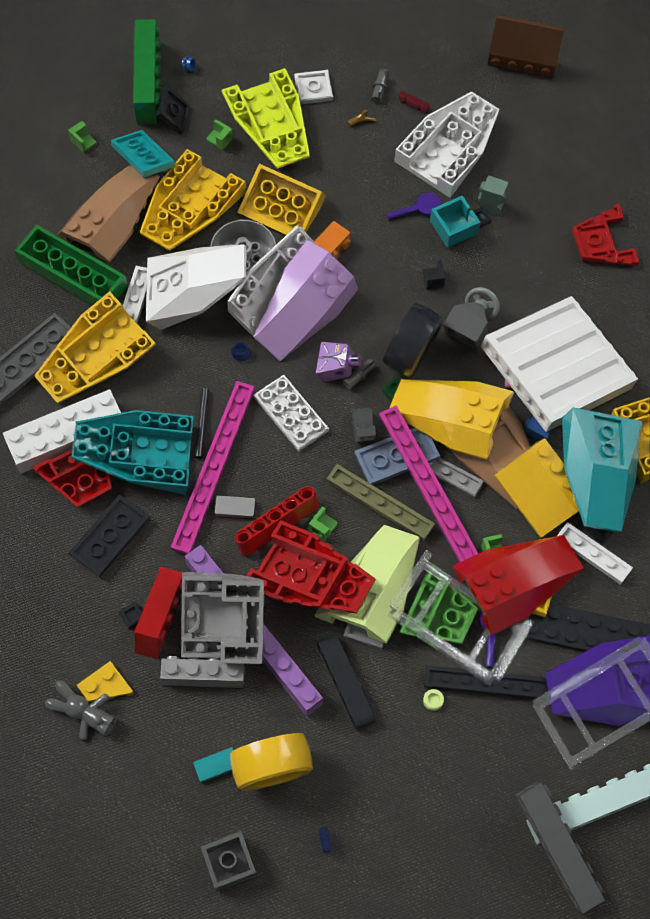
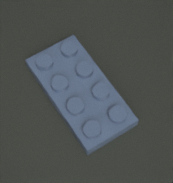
M416 428L410 429L427 462L431 463L440 459L432 438L425 433H421ZM391 437L354 451L363 474L371 485L409 471Z

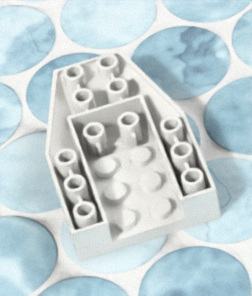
M473 92L462 96L427 115L396 148L394 162L451 198L482 156L498 116L499 108Z
M246 246L201 247L148 258L146 322L162 330L199 315L210 308L246 279Z

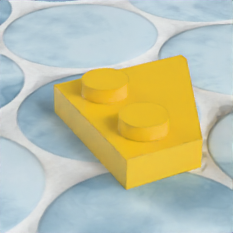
M111 661L77 684L78 689L89 703L94 702L103 694H108L109 699H113L116 696L126 694L129 696L133 694L132 689Z

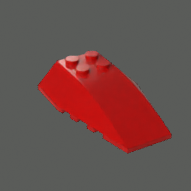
M280 520L271 535L274 543L259 569L251 568L246 576L263 580L264 596L273 600L357 614L376 579L358 565L351 563L343 554L336 552L328 543L321 541L314 533Z
M560 535L488 549L453 565L452 569L460 583L466 582L484 613L481 619L492 636L528 618L538 607L543 605L560 588L580 573L584 567L565 536Z

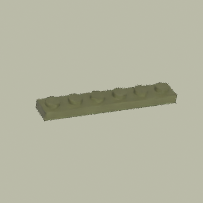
M338 464L326 478V482L411 534L418 536L423 541H425L435 526V523Z

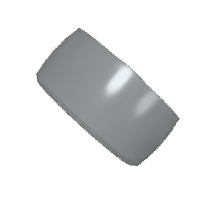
M237 220L222 226L213 236L210 247L245 245L246 264L248 265L246 268L247 273L258 262L254 261L253 258L258 257L260 260L276 245V241L272 233L264 225L251 220Z

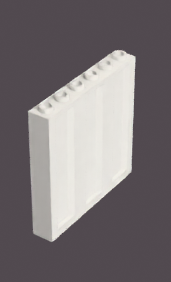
M572 296L486 335L481 344V348L545 432L561 425L562 417L573 407L591 410L631 390L638 380L635 373L631 371L623 358L615 351L612 344L607 341L602 332L595 326L591 318Z

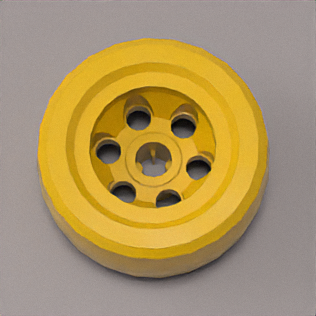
M292 733L260 740L242 746L230 753L234 780L237 788L242 791L256 790L285 783L307 775L313 769L310 748L303 733Z

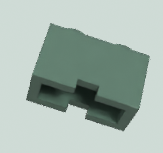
M488 175L486 182L482 181L479 189L480 194L477 200L480 202L479 208L481 207L485 212L499 216L506 197L504 193L507 191L509 182Z

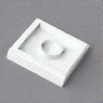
M328 70L294 74L300 105L333 101Z

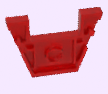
M619 204L606 212H601V215L595 218L591 217L573 227L572 233L582 261L629 266L639 265L635 248L616 251L607 225L623 221L624 216Z

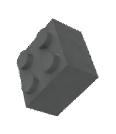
M241 831L201 846L216 892L257 877Z

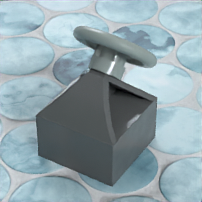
M483 287L470 290L466 295L465 303L454 305L443 324L445 335L478 351L488 333L487 321L494 319L500 309L499 300L496 295ZM478 293L488 295L492 301L482 299ZM471 297L474 298L475 302L470 303ZM488 308H494L490 315H485Z

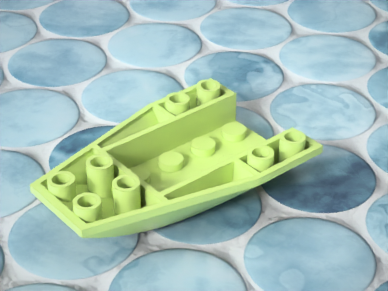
M384 525L351 561V563L358 565L376 579L358 613L318 608L315 617L332 624L335 619L366 629L368 637L387 644L404 611L420 538Z

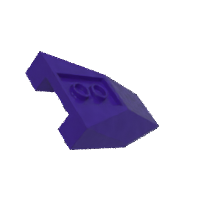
M650 635L599 644L545 673L553 715L615 726L650 720Z

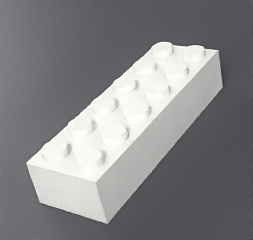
M109 389L3 432V435L18 471L22 474L48 458L51 460L72 449L76 421L121 412Z

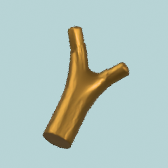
M363 110L361 114L348 120V124L351 127L363 121L375 122L376 119L366 117L367 110Z

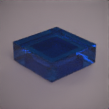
M328 827L320 828L319 835L322 852H331Z

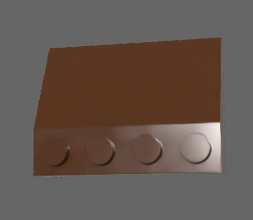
M497 15L487 65L553 78L564 28Z

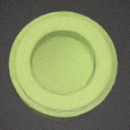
M436 689L428 690L423 698L424 706L430 711H437L442 707L444 703L443 694Z

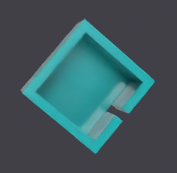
M463 195L431 209L430 222L447 248L471 238L479 232L480 221L473 210L470 211L471 207Z

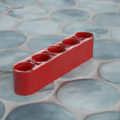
M309 486L301 488L235 534L234 539L242 555H250L272 540L271 535L280 520L295 525L317 510L319 501L314 488Z

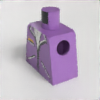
M321 342L316 374L322 382L350 377L352 367L361 366L362 357L360 354L354 355V352L347 344Z

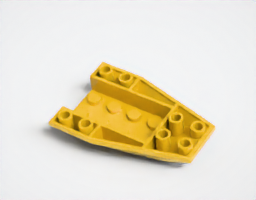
M108 292L81 314L34 376L53 399L60 403L129 368L152 349L156 343L132 319L114 295Z

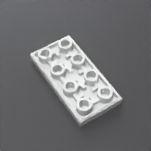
M285 375L254 394L256 401L298 452L329 432L327 425Z

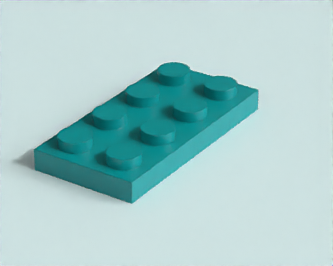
M143 130L111 140L112 147L143 178L175 167V161Z

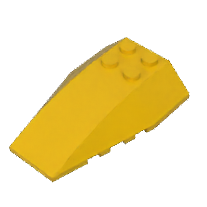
M401 379L389 408L397 405L408 425L410 424L421 433L429 435L433 440L441 442L447 448L487 460L494 444L492 439L493 432L502 410L508 409L514 392L481 382Z

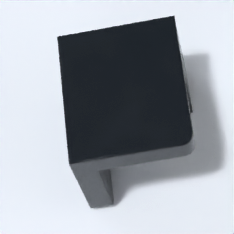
M438 260L436 268L423 269L426 289L444 287L445 273L442 260Z

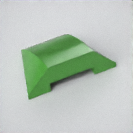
M432 564L413 598L399 633L462 644L478 608L461 591H458L450 583V580L447 577L445 578L437 570V567Z

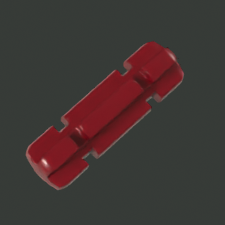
M401 91L398 96L399 101L406 102V104L416 109L420 108V111L427 113L430 109L429 103L422 102L421 99L411 94L408 95L404 91Z

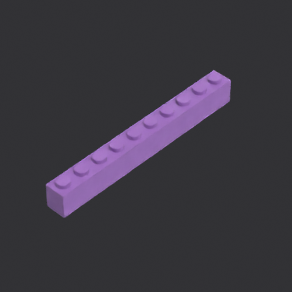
M201 545L185 555L186 565L192 572L223 573ZM263 623L262 661L307 717L323 705V697Z

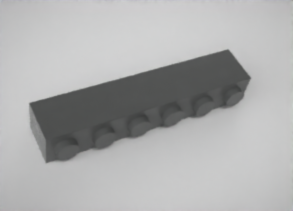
M535 782L516 793L515 797L576 910L585 913L605 901L602 896L604 891L599 882L594 881L591 875L593 874L591 866L588 862L583 861L581 857L583 852L576 842L574 843L570 836L572 835L571 829L566 823L562 822L560 818L562 813L559 807L552 803L550 790L545 784Z

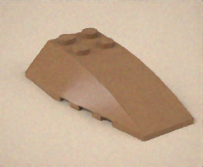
M131 165L126 167L100 187L73 214L56 236L70 244L73 240L90 247L96 257L110 263L134 231L132 228L135 223H138L139 214L147 204L146 199L148 196H151L159 180V175L153 174L143 178Z

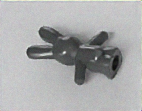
M61 680L56 682V690L67 699V702L49 698L45 701V706L50 710L65 712L73 719L81 720L79 733L81 740L87 739L89 726L104 736H108L111 733L118 718L99 709L109 700L108 694L101 695L93 703L89 704L86 698L76 695L66 682Z

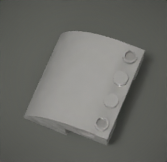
M182 572L181 657L220 658V663L262 664L264 581L236 574Z

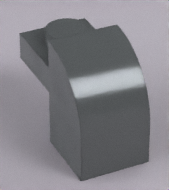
M351 409L355 442L374 440L376 431L373 425L372 409Z

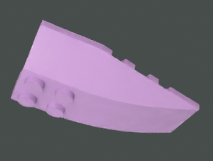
M306 240L284 268L283 276L275 288L276 291L273 298L270 299L267 305L268 309L265 315L262 316L253 336L278 361L283 360L335 319L358 290L354 276L328 251L309 240Z

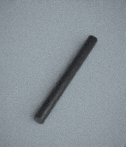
M202 388L195 450V458L202 459L209 397L208 388Z

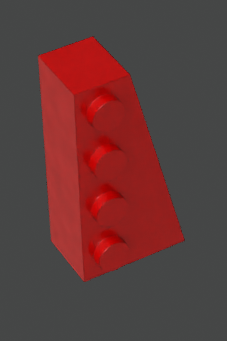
M160 567L134 631L136 654L154 659L159 658L168 628L173 620L174 610L179 605V595L182 593V572Z

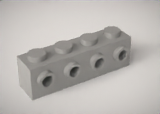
M169 656L161 661L160 679L162 685L244 688L245 667L244 663H220L219 658L200 660L198 657L179 659L176 656Z

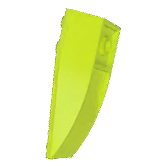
M285 68L269 73V82L240 91L237 84L222 89V94L234 119L277 169L310 157L299 95Z

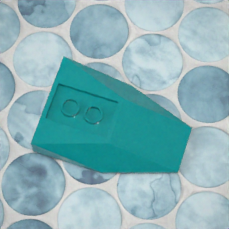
M574 407L562 417L564 470L584 526L619 533L622 531L636 481L642 421Z
M134 410L76 421L72 459L127 482L186 495L193 416Z

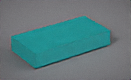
M232 747L193 762L200 783L232 771L230 753L233 751Z

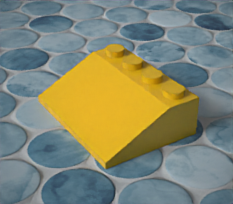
M259 164L237 213L285 235L297 225L307 232L318 214L326 194Z
M545 438L536 442L494 475L540 538L579 511L564 470V463Z

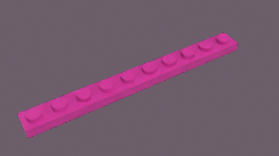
M239 381L235 383L172 542L171 550L187 555L193 549L253 395L254 386Z
M397 405L379 413L380 419L458 561L462 562L478 554Z

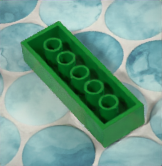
M155 19L135 20L133 105L137 124H157L156 113L160 99L159 89H161V80L158 79L159 75H161V65H158L161 62V38H158L160 37V28L156 26Z
M38 225L33 228L15 249L19 263L91 305H94L108 292H111L118 299L128 287L125 275Z

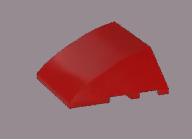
M72 449L51 460L48 458L32 467L34 471L77 508L112 490L109 474L72 459Z

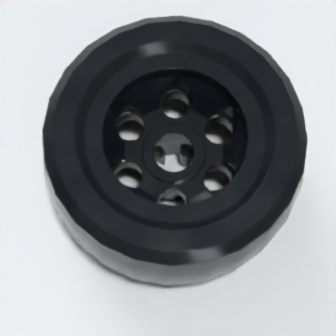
M414 303L396 330L385 352L383 363L404 376H414L441 329L443 317L423 305Z

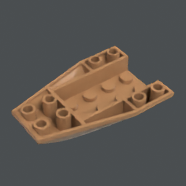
M509 406L508 409H503L492 435L494 444L487 460L453 450L452 452L458 460L515 509H518L494 477L496 473L531 447L521 421Z

